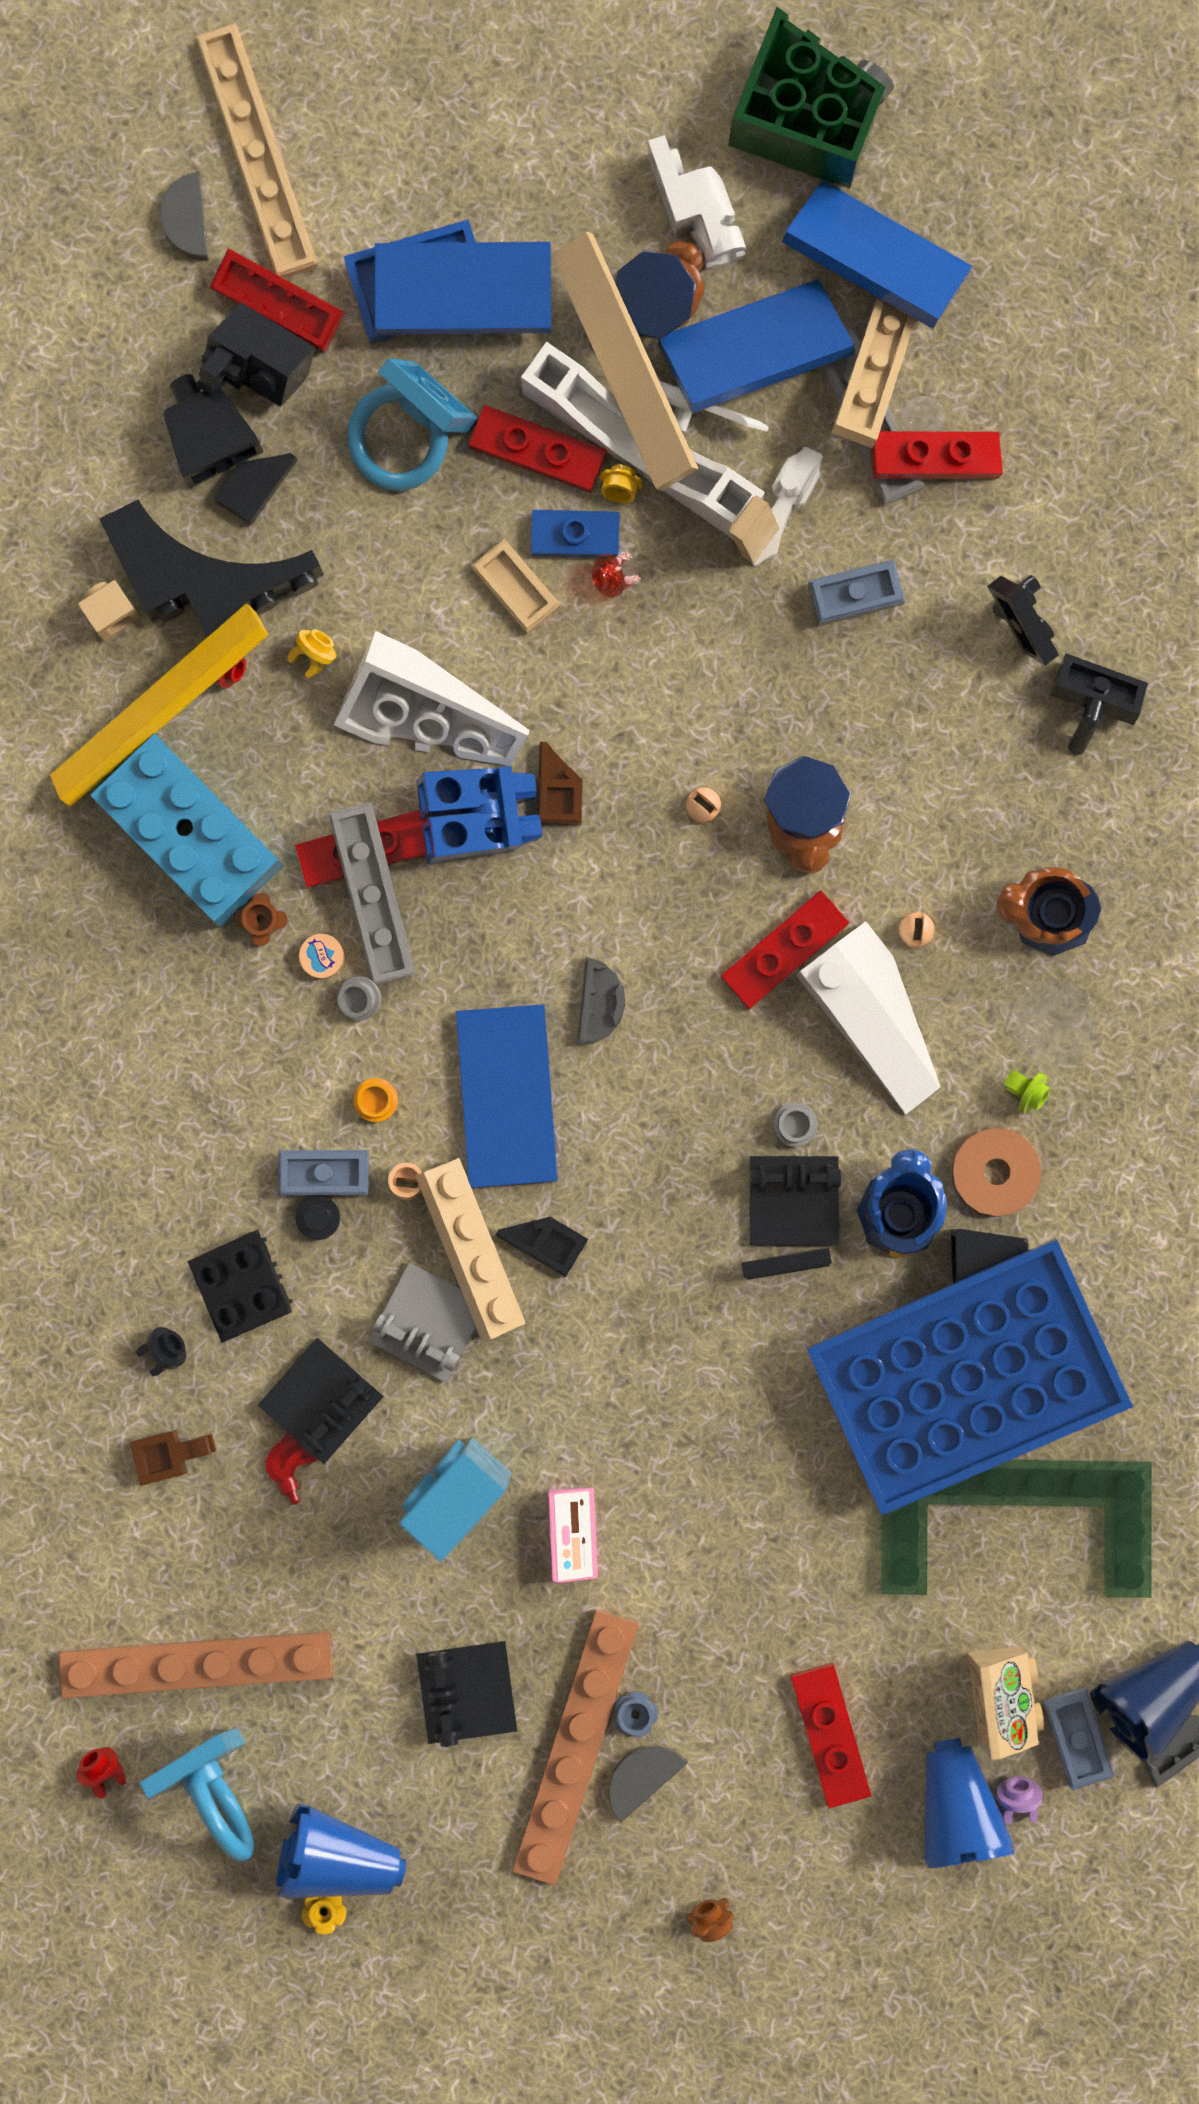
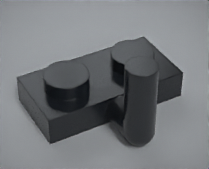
M1029 575L1023 581L1016 584L1003 576H999L987 587L995 600L992 607L993 613L1007 622L1023 652L1045 666L1059 656L1051 641L1054 637L1052 628L1042 617L1037 615L1033 607L1037 603L1033 594L1041 589L1038 580L1033 575Z
M1065 653L1058 669L1051 696L1085 708L1083 717L1068 744L1070 752L1076 755H1081L1085 752L1100 723L1102 714L1134 725L1140 715L1148 683Z

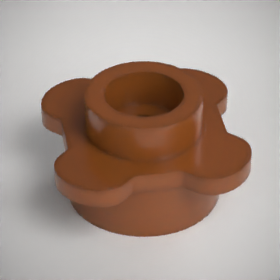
M265 893L255 894L252 902L248 903L243 910L237 911L234 916L236 926L245 928L251 935L252 942L258 946L268 944L270 935L277 929L284 928L288 921L286 913L277 911L270 904V897ZM263 915L265 921L260 924L257 922V917Z
M726 1898L718 1901L715 1899L705 1900L698 1904L693 1912L687 1915L688 1923L693 1924L691 1933L694 1937H699L703 1942H714L722 1939L731 1931L734 1916L731 1911H727L729 1902Z

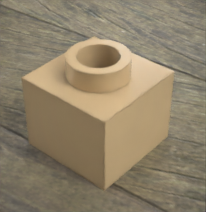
M115 579L108 584L107 582H100L94 585L84 594L85 599L78 603L104 642L141 618Z

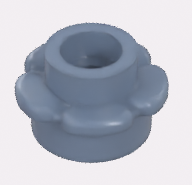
M632 1692L628 1697L622 1696L614 1706V1713L616 1714L615 1725L623 1734H630L635 1737L644 1736L651 1731L652 1724L658 1718L656 1705L651 1703L649 1696L642 1692ZM633 1710L639 1711L640 1715L638 1718L631 1716Z

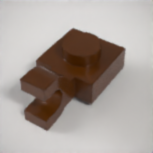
M177 1429L130 1442L140 1486L188 1473L185 1460L216 1452L212 1434L180 1442Z

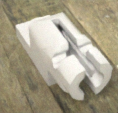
M665 135L648 140L647 157L674 235L678 236L690 232L697 248L703 255L707 268H717L743 259L746 255L744 251L746 246L739 227L732 226L735 221V212L721 177L712 167L701 168L684 174L678 150L676 148L669 149Z

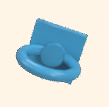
M388 358L378 373L390 384L373 389L356 405L349 420L347 442L355 466L366 479L383 489L405 491L424 484L438 471L446 455L448 432L468 433L477 424L479 418L418 362ZM393 401H400V406L408 415L430 429V446L426 457L416 468L404 473H392L380 468L371 459L365 444V429L370 416L381 405Z
M238 1728L217 1734L141 1781L140 1785L147 1798L150 1799L169 1792L182 1784L187 1795H191L203 1823L219 1847L233 1860L245 1862L252 1857L254 1852L252 1832L237 1799L221 1777L224 1773L217 1762L246 1744ZM212 1796L221 1808L230 1828L228 1827L223 1817L221 1816L219 1810L217 1809Z

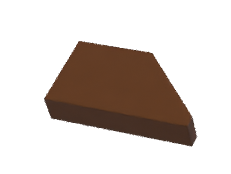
M540 742L538 815L541 819V824L582 825L583 780L555 753L547 742Z

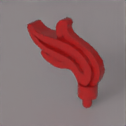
M286 1431V1435L268 1454L265 1462L266 1472L278 1483L282 1495L287 1494L290 1502L296 1505L299 1502L295 1491L299 1489L294 1477L296 1468L299 1465L316 1462L318 1459L302 1448L299 1442Z

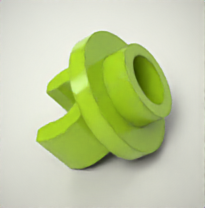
M1012 1069L1003 1083L1007 1087L1006 1090L1021 1099L1018 1110L1023 1114H1027L1032 1108L1038 1111L1045 1103L1051 1090L1050 1087L1046 1086L1048 1076L1041 1072L1031 1081Z

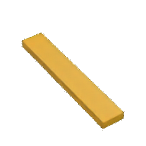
M246 603L52 772L50 777L59 799L69 807L73 806L140 748L154 733L156 734L262 642L269 634L257 613Z

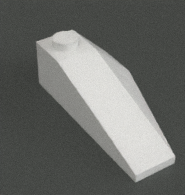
M376 631L359 663L334 722V726L375 744L389 746L390 737L415 740V750L429 753L430 746L435 744L451 746L459 758L511 766L529 734V730L423 654Z
M864 922L797 974V978L905 1115L940 1088L894 957L867 922Z

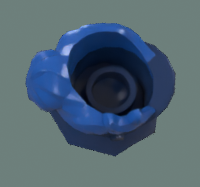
M908 1149L895 1154L891 1159V1167L879 1173L875 1179L870 1181L856 1210L867 1243L889 1253L890 1257L905 1258L909 1253L928 1249L934 1235L945 1222L947 1200L944 1194L943 1183L930 1173L932 1169L931 1160L924 1153L916 1149Z

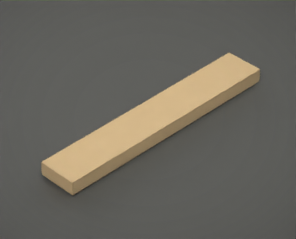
M234 23L195 36L275 274L286 279L319 268L237 24Z
M586 231L551 254L652 482L657 490L663 491L698 470V466L596 239L592 233Z

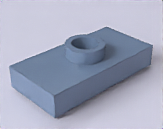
M894 559L812 579L808 582L819 626L901 606L905 602Z
M369 1150L279 1151L278 1195H369Z
M1082 1687L1042 1700L1069 1788L1076 1790L1114 1778L1115 1776L1088 1690Z

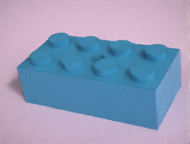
M155 733L90 795L220 927L234 916L284 867L275 855ZM192 822L193 830L188 836L179 835L182 825Z
M473 1437L466 1445L458 1439L433 1470L436 1478L428 1472L410 1492L401 1506L406 1513L399 1524L440 1562L445 1559L506 1492L512 1474Z

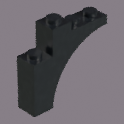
M139 499L99 518L149 618L152 621L160 618L161 622L170 621L185 611L184 605L191 603L207 637L246 603L257 614L267 612L279 604L277 598L291 591H294L295 595L308 592L318 585L317 578L324 575L313 550L281 561L247 564L223 561L196 552L179 543L154 522Z

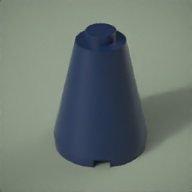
M1186 1641L1099 1683L1090 1691L1091 1700L1099 1715L1107 1709L1115 1727L1110 1728L1111 1732L1138 1759L1145 1761L1149 1757L1150 1763H1154L1162 1755L1198 1705L1199 1643L1196 1645L1191 1641Z

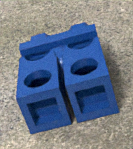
M512 766L498 767L497 769L423 772L416 780L421 820L428 819L422 825L427 864L445 862L449 859L514 852L522 845L539 840L543 835L539 815L518 817L516 802L529 801L536 798L537 790L534 774L512 773Z

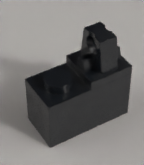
M240 303L208 336L206 349L201 357L203 365L200 368V379L197 381V387L213 395L226 382L237 389L245 385L258 395L282 407L309 375L315 347L245 304Z

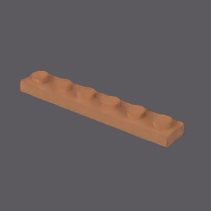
M599 1609L595 1611L513 1867V1872L556 1886L639 1626L638 1622Z
M330 1631L63 1650L59 1653L62 1698L331 1679L333 1677Z

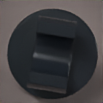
M165 1327L154 1329L148 1335L147 1343L141 1345L136 1351L138 1357L150 1352L153 1359L157 1362V1366L149 1372L151 1376H157L167 1369H177L186 1360L183 1339L178 1333Z

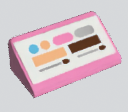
M594 1487L550 1489L549 1512L553 1583L598 1578Z

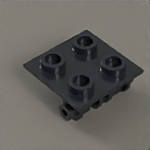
M750 1156V1245H839V1187H841L839 1156Z
M258 1229L187 1261L221 1343L293 1312L290 1306L293 1300L288 1298L284 1286L279 1280L283 1276L282 1274L277 1275L274 1267L278 1266L277 1262H271L272 1258L265 1244L267 1239L266 1237L261 1238Z
M316 1338L258 1406L294 1437L302 1448L325 1464L384 1396L319 1338Z
M505 1641L416 1653L428 1744L440 1743L441 1747H449L459 1744L458 1740L518 1731Z

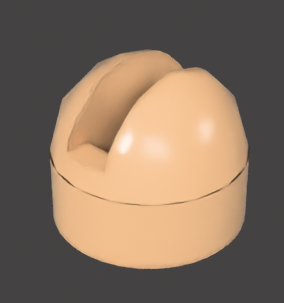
M706 787L697 788L687 798L686 812L697 823L705 824L712 822L719 815L721 800L714 790ZM697 795L714 807L711 813L694 800Z
M910 913L899 924V937L909 947H923L934 936L935 928L933 921L924 913ZM915 918L922 919L920 940H913Z
M401 1163L391 1170L388 1184L394 1196L401 1200H413L422 1193L419 1184L416 1189L396 1186L397 1180L417 1182L415 1176L422 1173L419 1167L412 1163Z

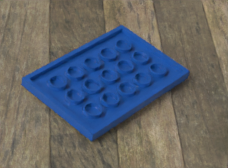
M1056 1238L807 1347L809 1356L881 1516L1133 1407Z

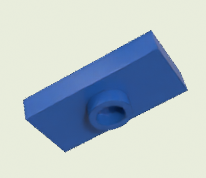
M532 509L531 556L619 558L620 512Z

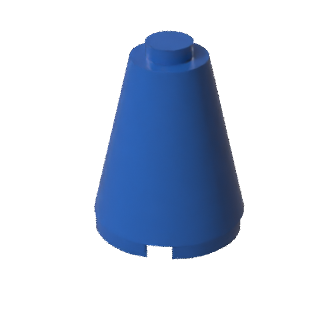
M960 1738L934 1742L935 1752L926 1753L924 1860L927 1869L1013 1855V1840L972 1747H962Z
M298 1803L294 1807L289 1823L297 1824L295 1832L292 1831L288 1840L284 1838L281 1847L276 1876V1886L281 1887L277 1892L278 1897L291 1899L389 1895L394 1886L400 1887L402 1885L406 1871V1859L400 1858L399 1848L309 1805Z

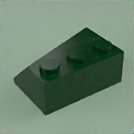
M776 6L732 117L728 146L850 189L865 152L886 87L845 56L837 57L820 44L821 38L808 29L806 32H803L788 20L789 15Z

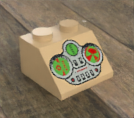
M1021 1646L969 1652L968 1661L978 1742L991 1760L1002 1759L1039 1745L1037 1731L1044 1730V1720L1040 1703H1033L1031 1685H1038V1672L1034 1657L1028 1658L1027 1652Z

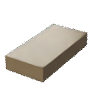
M755 495L729 528V532L741 555L754 564L780 528L769 504Z
M505 539L471 566L473 572L527 635L561 607V604Z

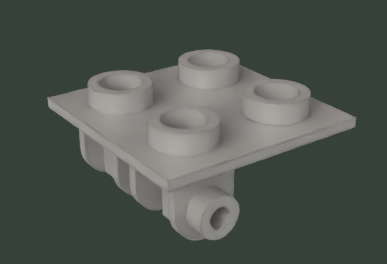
M409 1262L382 1315L380 1314L368 1342L447 1383L476 1326L460 1288Z

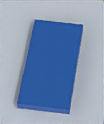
M824 180L817 186L786 230L782 239L784 244L932 329L940 320L972 268V265Z
M551 242L375 243L376 334L551 333Z
M819 279L675 330L662 339L658 338V347L692 413L854 355V343Z
M545 1005L456 1011L468 1180L471 1188L558 1181Z

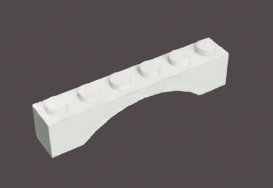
M546 342L521 376L522 394L597 446L606 449L607 453L634 469L636 473L653 484L615 397L583 366ZM690 450L698 470L663 491L732 538L729 528L752 497L757 495L763 499L765 492L729 467Z

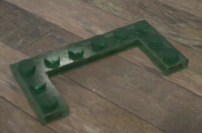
M1012 1459L881 1516L882 1594L927 1595L928 1504L1104 1506V1595L1106 1597L1152 1598L1151 1461Z

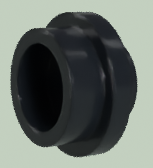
M318 1195L305 1199L299 1205L295 1218L297 1227L304 1236L313 1240H323L336 1232L340 1225L341 1215L338 1206L333 1200Z

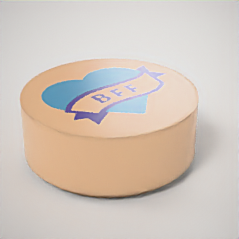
M316 934L309 937L302 944L299 959L301 966L309 975L318 979H328L335 976L342 969L345 954L343 947L334 937L327 934Z

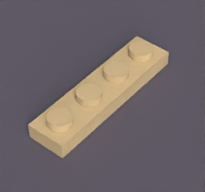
M878 297L875 298L831 431L833 434L869 448H873L877 441L916 321L913 317Z
M455 1159L416 1175L415 1177L481 1341L491 1340L525 1324L460 1159Z

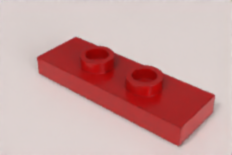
M229 248L209 287L237 304H245L325 352L346 313Z
M484 405L469 442V449L588 493H592L607 454V450L487 405Z
M880 431L873 448H870L873 479H998L1003 474L999 432Z
M420 810L377 821L388 866L426 855L422 825L426 820H421ZM334 834L295 845L307 888L345 878Z
M820 890L720 977L750 1010L848 926L850 922L824 892Z
M834 1663L791 1674L790 1677L828 1809L872 1797Z

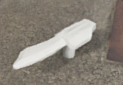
M659 381L669 404L676 406L674 415L680 429L687 431L692 412L680 388ZM714 405L704 409L742 425L768 432L769 427L762 422L724 407Z
M804 446L798 454L787 458L772 485L773 492L778 500L771 510L780 529L754 564L752 563L753 566H757L766 559L777 555L782 533L793 507L799 508L806 503L820 477L822 454Z

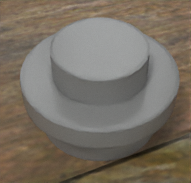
M355 976L344 981L339 987L337 1004L346 1017L355 1021H362L376 1014L381 1004V993L378 986L371 979Z
M802 1103L786 1104L778 1110L773 1120V1129L776 1137L783 1144L790 1147H800L809 1143L816 1135L818 1128L815 1113L811 1108Z

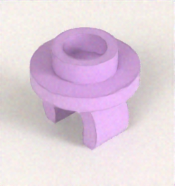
M1014 1776L1002 1781L997 1787V1800L1001 1805L1006 1824H1012V1814L1014 1812H1027L1029 1821L1036 1822L1038 1818L1037 1808L1041 1805L1043 1797L1039 1784L1024 1776Z

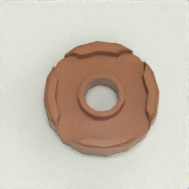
M1002 1128L981 1130L965 1139L954 1154L951 1171L954 1189L963 1203L977 1213L991 1216L1013 1214L1029 1204L1038 1190L1041 1178L1039 1157L1030 1142L1015 1131ZM992 1159L1003 1161L1008 1168V1177L1000 1185L989 1183L984 1176V1168Z

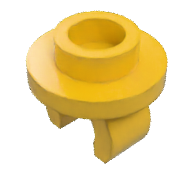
M301 630L296 636L298 646L289 652L287 660L290 663H294L303 654L310 659V667L306 671L305 676L307 678L313 677L323 670L325 664H332L335 660L334 643L325 633L319 630Z

